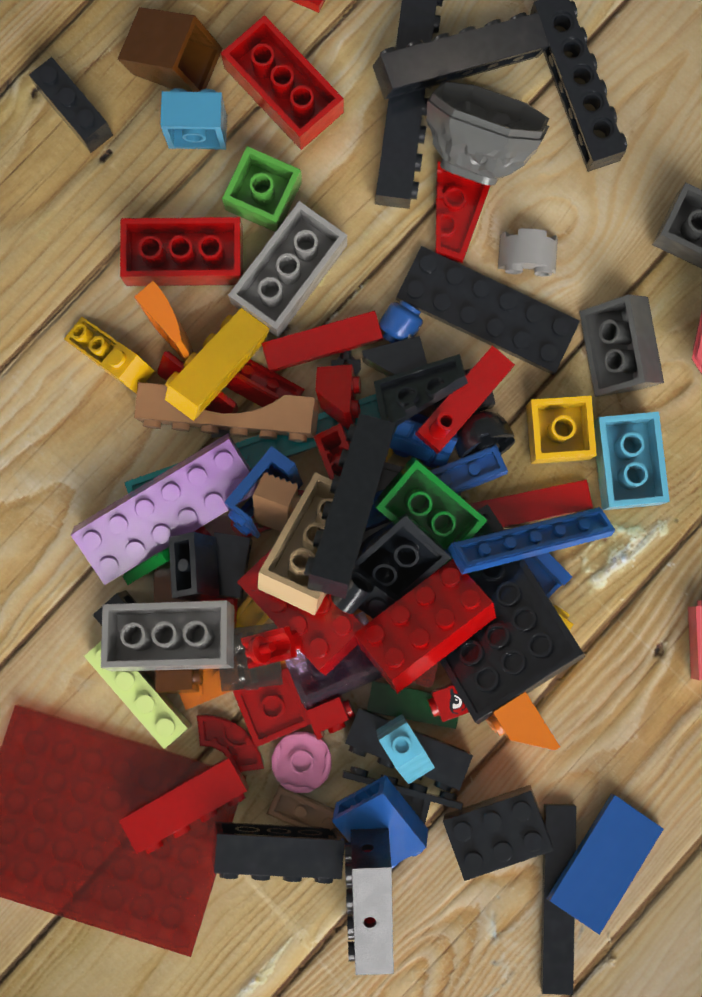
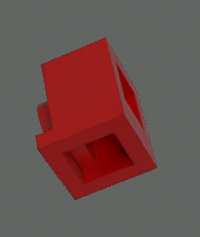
M342 695L306 710L317 740L324 737V730L326 729L331 734L345 728V721L355 716L349 699L344 701Z

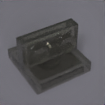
M275 623L234 628V668L219 669L222 692L240 689L254 690L259 689V687L283 684L281 661L248 669V657L245 655V647L240 639L277 629Z

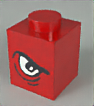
M453 683L430 691L432 698L427 701L433 717L439 715L440 720L445 722L469 713Z

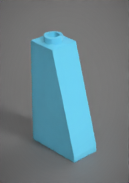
M403 714L376 730L379 742L396 770L408 784L435 768Z

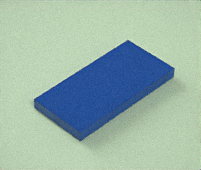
M611 793L546 899L600 935L664 829Z

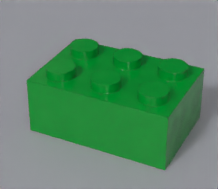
M411 457L373 502V505L392 522L407 513L447 551L451 543L473 538L487 521L484 516L414 457ZM451 556V558H450L446 563H444L443 565H445V564H447L449 561H451V560L453 559L452 556Z

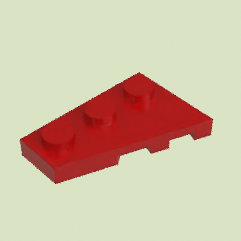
M437 161L435 252L456 262L463 263L491 185L481 184L450 173L441 168V162Z

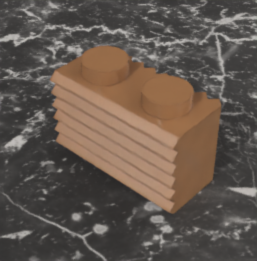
M268 472L263 473L252 497L254 522L282 532L301 496H298L297 483L292 484L291 481L280 480L279 476L275 478L273 474L269 476Z

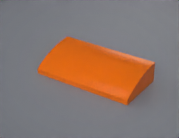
M152 281L134 298L153 327L186 362L187 358L193 353L190 340L167 298L158 285Z

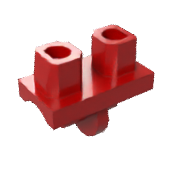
M289 625L240 638L242 645L245 647V655L248 657V669L297 657L296 650L301 649L298 632L296 630L291 631Z

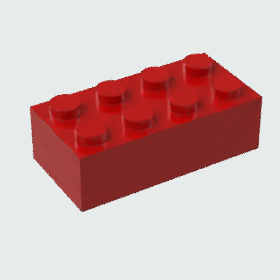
M265 15L221 52L224 69L300 150L306 147L344 113V98Z
M240 217L121 218L120 277L126 286H147L152 281L158 286L236 285L243 276V226Z
M269 551L237 583L278 628L289 625L291 631L296 630L298 632L301 642V649L299 650L318 671L326 676L358 645L354 633L364 625L353 614L341 611L333 603L330 594L325 595L318 611L313 615L259 590V571L267 559Z
M452 559L355 632L354 636L363 653L398 694L496 618L494 603L468 574H461L455 561Z

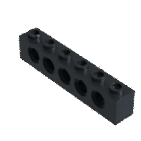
M573 0L534 1L530 15L538 13L550 45L543 53L587 172L619 162L627 149L626 137L618 130L616 111L613 106H609L606 98L607 87L604 80H600L597 74V61L595 55L588 50L587 34L584 27L579 26L575 2ZM554 26H562L566 31H558ZM564 52H572L576 57H567ZM574 78H581L586 84H578ZM584 104H591L596 110L589 111L584 107ZM600 130L606 137H597L593 131Z

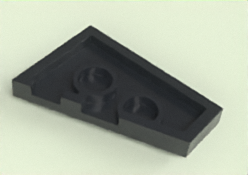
M460 354L374 381L380 419L394 422L396 427L468 384Z

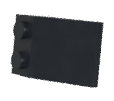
M405 513L367 537L361 543L355 565L402 598L446 563L452 555Z

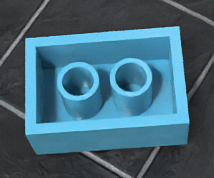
M659 412L598 417L594 421L602 510L655 506L670 502Z

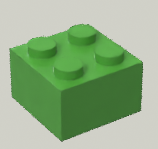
M247 146L222 198L225 210L276 232L285 220L302 184L301 169Z

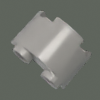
M521 228L518 229V235L509 234L506 231L500 235L498 269H503L508 274H521L523 269L534 270V275L541 277L551 276L552 273L556 274L558 237L556 235L546 237L547 231L540 229Z

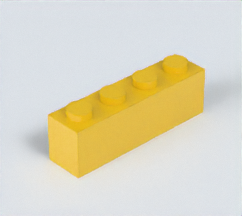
M242 308L234 316L229 314L223 320L219 332L216 335L211 333L202 345V350L198 354L193 352L187 358L184 364L185 368L180 373L175 371L169 377L165 384L167 387L165 400L195 421L262 347L261 343L265 342L270 328Z

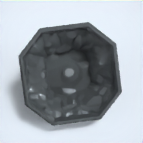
M443 81L427 100L426 121L431 129L433 145L442 157L441 168L485 185H495L499 178L508 176L525 166L531 156L537 152L550 127L547 125L549 118L528 103L473 84Z

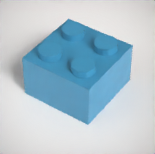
M180 88L162 91L160 126L169 149L226 150L227 113L222 92H216L212 89H202L200 92H187Z

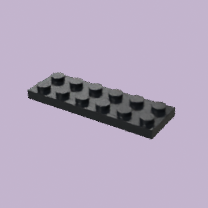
M423 246L420 247L396 296L397 301L400 302L402 299L422 313L491 346L493 345L495 348L552 375L556 373L580 323L579 320Z

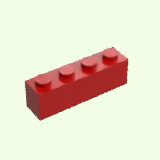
M231 755L122 817L119 822L136 854L143 850L150 854L164 845L162 841L164 838L173 834L176 839L191 830L189 824L200 818L201 822L204 823L219 814L217 808L227 803L229 807H232L246 798L244 793L248 791L249 785Z

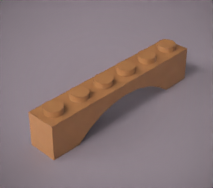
M138 382L134 418L141 421L143 427L161 429L162 424L172 425V429L176 431L189 432L190 427L201 428V432L207 434H219V430H228L230 435L248 437V432L259 433L260 438L272 440L277 439V435L289 436L288 440L295 442H307V438H314L316 435L320 403L315 397L284 395L269 405L243 413L223 414L204 410L193 421L165 400L167 392L165 384Z

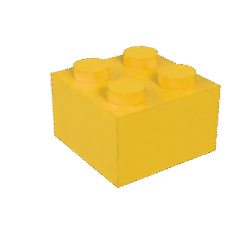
M592 396L531 399L526 405L531 464L585 461L597 456Z

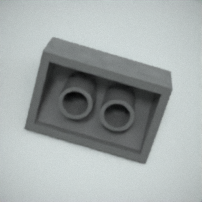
M628 294L579 311L595 397L637 391L664 383L648 297Z

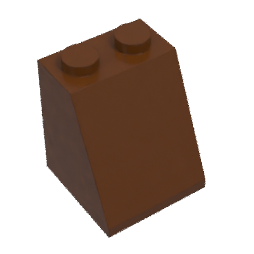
M139 7L118 60L135 76L170 89L180 88L187 92H200V90L207 88L223 48L195 15Z

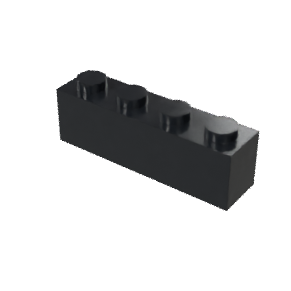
M358 707L345 739V744L350 745L349 751L365 757L367 753L378 757L377 762L379 764L394 769V765L379 742L376 732L378 728L391 720ZM412 729L435 767L423 776L435 780L433 785L442 790L451 792V789L455 788L460 791L473 755L468 751Z

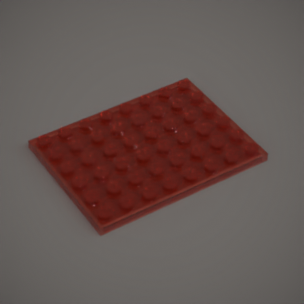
M17 704L14 707L0 749V897L191 957L217 876L213 871L212 863L215 822H233L238 804L229 807L226 803L217 808L219 814L210 820L202 823L199 818L189 824L191 830L175 839L173 834L164 838L162 840L164 845L154 852L147 854L146 850H143L136 854L119 820L213 765Z

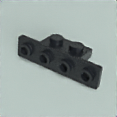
M351 766L350 771L343 770L342 778L368 785L378 780L368 777V770ZM387 776L424 824L430 802L460 810L463 809L464 804L457 801V794L440 790L439 795L427 793V786L411 782L409 787L397 784V778Z

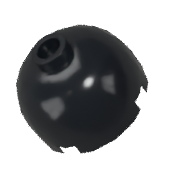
M476 410L458 430L455 450L461 459L497 445L502 455L513 446L515 436L511 427L501 415L494 412H480V410Z

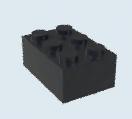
M531 785L464 807L462 810L459 809L447 813L443 818V823L464 881L553 851V845Z

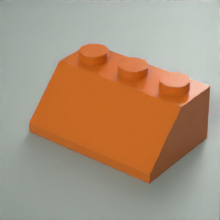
M526 692L492 712L493 715L485 720L492 731L494 730L499 736L504 735L512 741L551 750L560 748V745Z

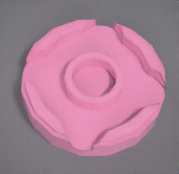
M308 731L293 732L284 736L276 745L272 755V771L277 781L285 789L295 793H309L320 787L327 780L332 767L331 753L327 744L322 739L317 740L315 734Z

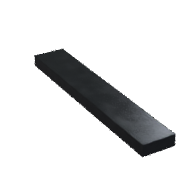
M544 804V823L553 845V851L543 854L542 994L573 995L575 918L546 898L576 851V805Z

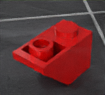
M352 364L317 367L315 391L320 408L349 430L350 424H355V418H358L360 414V402L356 400V395L361 394L360 376H355Z

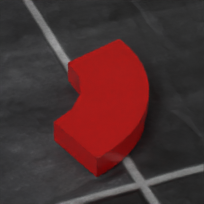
M197 715L200 746L213 747L221 751L226 757L232 755L241 772L264 769L261 752L258 747H255L250 734L245 729L221 716Z

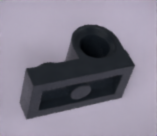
M356 565L346 598L331 595L333 603L341 611L353 614L357 609H360L372 619L401 598Z

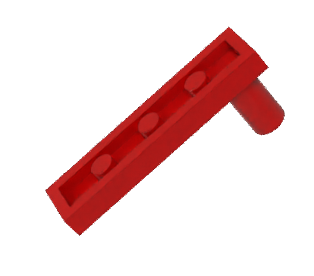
M492 345L466 375L468 384L449 394L415 435L438 454L511 371L515 364Z

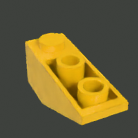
M84 317L78 320L64 338L70 345L136 394L138 382L146 383L154 372L137 354Z

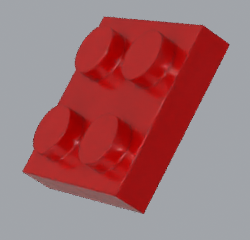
M290 667L233 690L255 747L311 725L306 714V706Z

